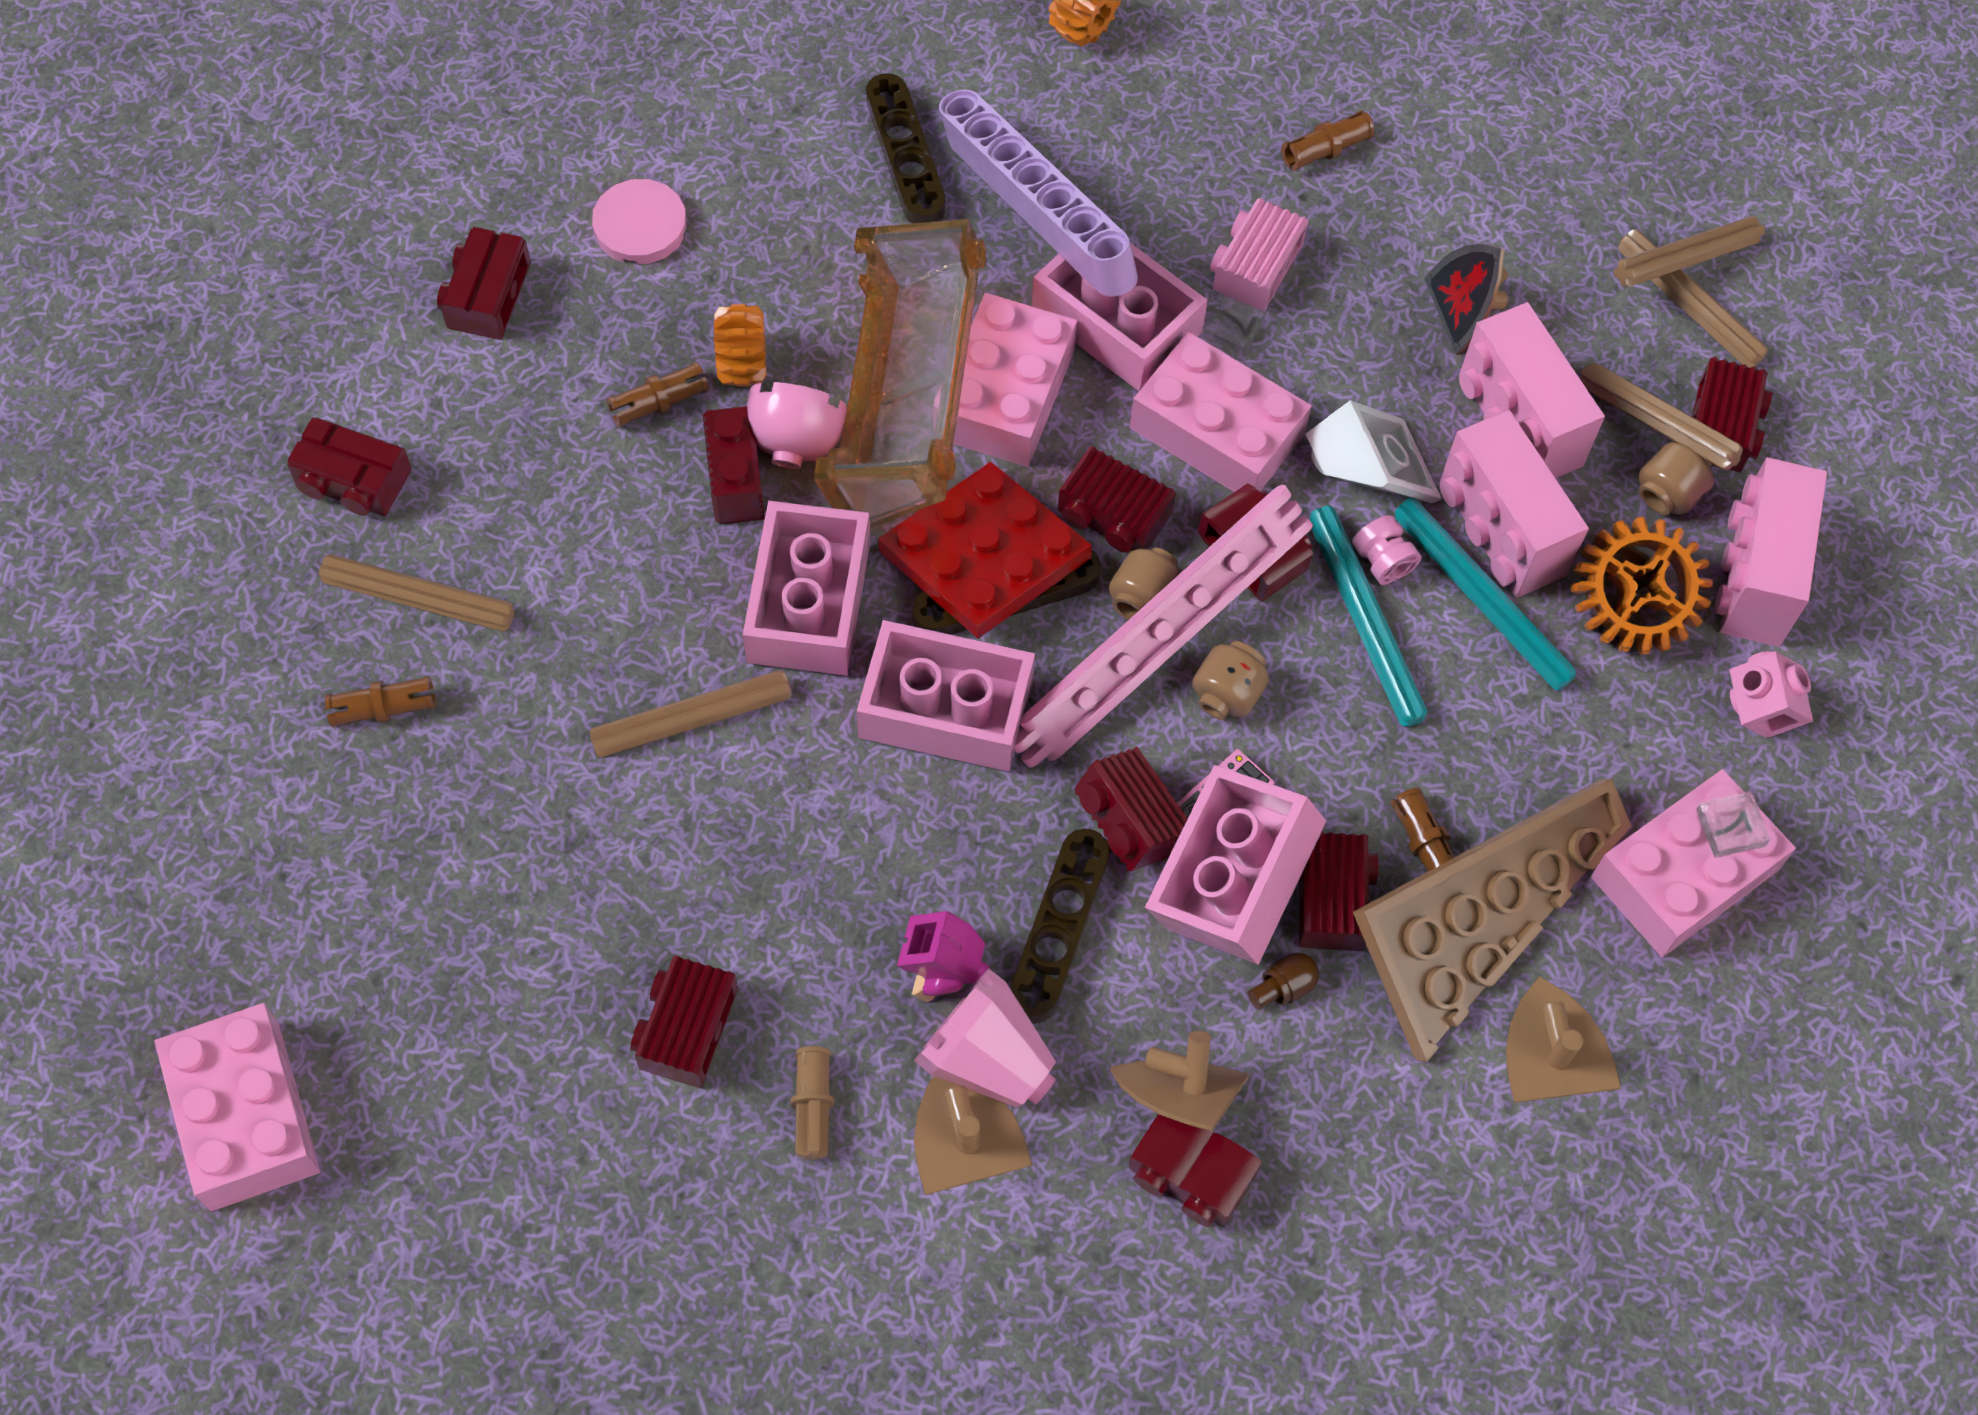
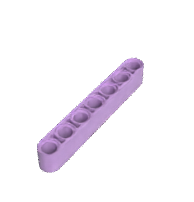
M966 89L956 90L941 100L939 110L952 150L1097 292L1113 297L1128 293L1135 287L1138 281V274L1132 248L1127 234L977 93Z

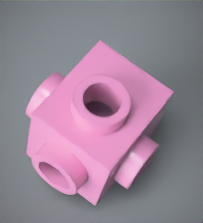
M1766 651L1754 654L1748 658L1747 663L1729 669L1733 689L1730 690V700L1734 710L1740 717L1742 726L1763 737H1772L1813 722L1807 695L1811 691V682L1801 664L1790 660L1776 651Z

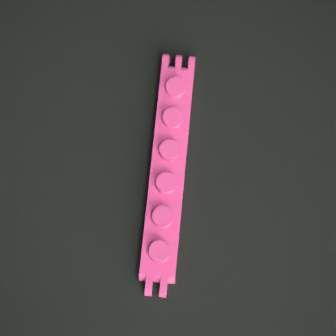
M1280 485L1273 489L1022 716L1020 725L1023 728L1018 733L1014 750L1016 753L1025 751L1021 759L1027 767L1032 768L1038 765L1046 757L1049 761H1054L1061 757L1311 530L1313 524L1305 515L1298 517L1302 512V508L1297 501L1287 502L1291 498V493L1285 485Z

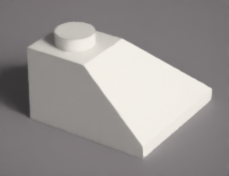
M1350 400L1306 433L1313 450L1311 453L1312 461L1316 468L1325 476H1331L1409 498L1412 497L1428 503H1435L1442 499L1402 418Z

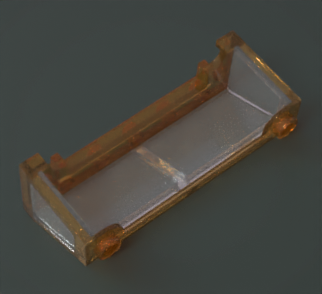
M969 219L857 228L854 250L857 254H866L868 265L866 274H860L858 280L866 296L841 447L829 449L828 457H817L814 480L832 508L869 513L870 528L944 501L946 499L948 480L953 479L955 475L956 463L953 444L979 268H984L986 264L984 241L982 238H977Z

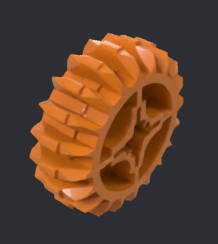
M1644 517L1634 519L1631 530L1623 520L1617 521L1613 524L1614 537L1603 529L1595 535L1599 547L1590 544L1583 547L1582 554L1592 564L1579 562L1574 565L1573 571L1577 575L1587 578L1586 581L1577 582L1571 586L1572 593L1586 594L1587 600L1575 605L1576 612L1583 613L1589 609L1592 611L1594 617L1588 620L1584 627L1590 631L1600 624L1603 625L1605 629L1599 639L1602 644L1610 643L1616 635H1619L1617 644L1619 652H1628L1633 645L1634 639L1639 655L1650 653L1652 640L1660 652L1669 650L1671 648L1670 636L1678 642H1683L1689 638L1684 624L1693 628L1699 627L1702 624L1703 620L1692 608L1704 610L1710 607L1711 601L1704 596L1698 595V591L1711 588L1713 581L1709 578H1698L1697 573L1709 567V561L1701 559L1694 563L1690 554L1698 550L1699 543L1693 541L1682 547L1679 544L1684 536L1682 528L1678 527L1668 537L1665 536V520H1656L1651 526L1650 532H1648L1647 522ZM1632 546L1646 547L1656 551L1652 558L1646 560L1643 566L1634 565L1627 560L1621 563L1612 557L1618 550ZM1670 563L1679 581L1678 600L1675 599L1676 593L1667 586L1665 581V572ZM1605 572L1609 574L1608 579L1617 586L1619 591V600L1614 607L1615 612L1610 607L1604 593L1603 579ZM1650 572L1645 586L1649 592L1632 601L1636 596L1635 591L1638 588V584L1634 580ZM1641 606L1650 607L1655 611L1662 609L1670 614L1669 618L1658 626L1644 627L1627 622L1631 615L1636 613Z

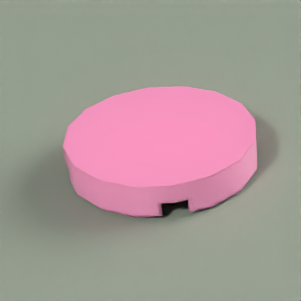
M630 179L613 185L600 196L593 209V232L600 248L613 259L624 262V259L636 261V264H650L666 258L680 246L684 238L683 234L687 228L686 209L680 196L666 184L651 179Z

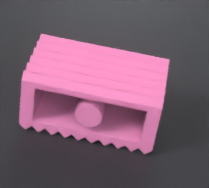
M1258 198L1249 213L1241 210L1231 229L1230 236L1233 237L1229 247L1221 244L1212 259L1210 271L1215 273L1213 290L1265 312L1304 244L1309 222L1305 216L1299 217L1297 213H1291L1288 209L1283 210L1279 205L1274 206L1271 201L1265 202L1263 198Z

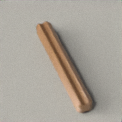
M1750 216L1621 259L1618 262V267L1614 269V277L1619 278L1621 286L1630 287L1759 243L1760 236L1765 234V227L1759 224L1757 217Z
M1633 229L1626 234L1618 246L1619 251L1626 258L1657 248L1652 241L1637 229ZM1682 269L1651 279L1655 285L1741 364H1746L1750 368L1757 366L1765 358L1768 348Z
M1591 363L1588 367H1584L1581 370L1580 380L1589 393L1670 440L1692 448L1695 453L1713 465L1728 471L1740 462L1743 449L1739 443L1598 363Z
M333 554L324 557L319 569V576H321V581L325 584L499 631L508 630L514 618L515 610L511 602Z
M778 670L593 727L590 730V738L597 756H608L788 700L791 697V687L784 671Z

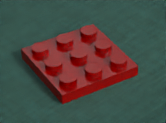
M991 461L878 538L879 552L978 639L1091 559L1092 545Z

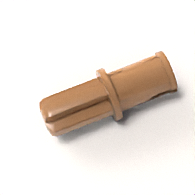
M807 1046L796 1050V1095L791 1098V1107L796 1109L795 1153L797 1157L804 1158L805 1160L822 1159L827 1157L829 1153V1109L833 1108L835 1104L834 1097L829 1095V1059L831 1057V1050L819 1046Z

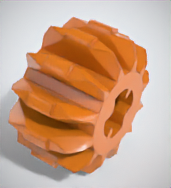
M1054 0L1049 5L1048 11L1051 14L1048 24L1055 28L1056 32L1067 41L1083 47L1089 42L1095 43L1100 33L1107 32L1111 20L1116 19L1114 13L1121 5V0Z
M746 303L718 307L714 314V353L718 379L723 384L734 385L735 387L763 383L767 376L764 313L759 306L746 305Z

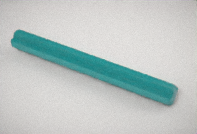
M1410 497L1400 504L1394 511L1395 518L1400 525L1545 681L1557 691L1570 684L1576 676L1575 668L1417 499Z
M1330 505L1316 508L1310 513L1309 520L1313 524L1311 529L1397 719L1403 727L1417 725L1425 720L1428 710L1335 508Z

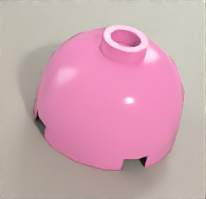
M774 382L772 392H760L761 383L754 384L750 388L747 402L748 421L756 439V446L761 451L772 455V464L787 469H800L802 462L819 460L829 454L839 442L848 409L846 403L840 400L838 408L828 404L830 394L821 390L789 383Z

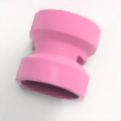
M1392 515L1382 516L1370 522L1356 534L1352 541V545L1361 558L1369 559L1371 562V572L1380 585H1387L1409 574L1416 568L1422 558L1411 542H1405L1401 537L1403 530Z

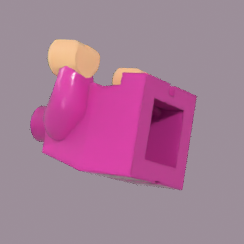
M949 911L910 916L904 937L907 939V943L902 945L897 966L906 972L918 974L912 991L913 996L924 1002H930L936 996L959 991L964 984L977 982L990 969L988 964L981 961L985 943L969 923Z

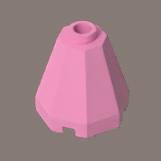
M988 969L973 985V990L969 995L963 997L914 1061L930 1075L959 1086H965L969 1090L1019 1108L1027 1099L1036 1105L1056 1081V1078L1049 1073L1056 1061L1007 983L992 970Z

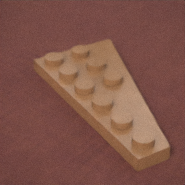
M1612 778L1599 779L1353 912L1412 1054L1417 1061L1427 1062L1439 1048L1436 1045L1437 1042L1451 1026L1458 1027L1470 1013L1467 1008L1485 987H1492L1543 929L1540 924L1554 908H1561L1572 895L1570 891L1587 870H1594L1603 856L1632 827Z

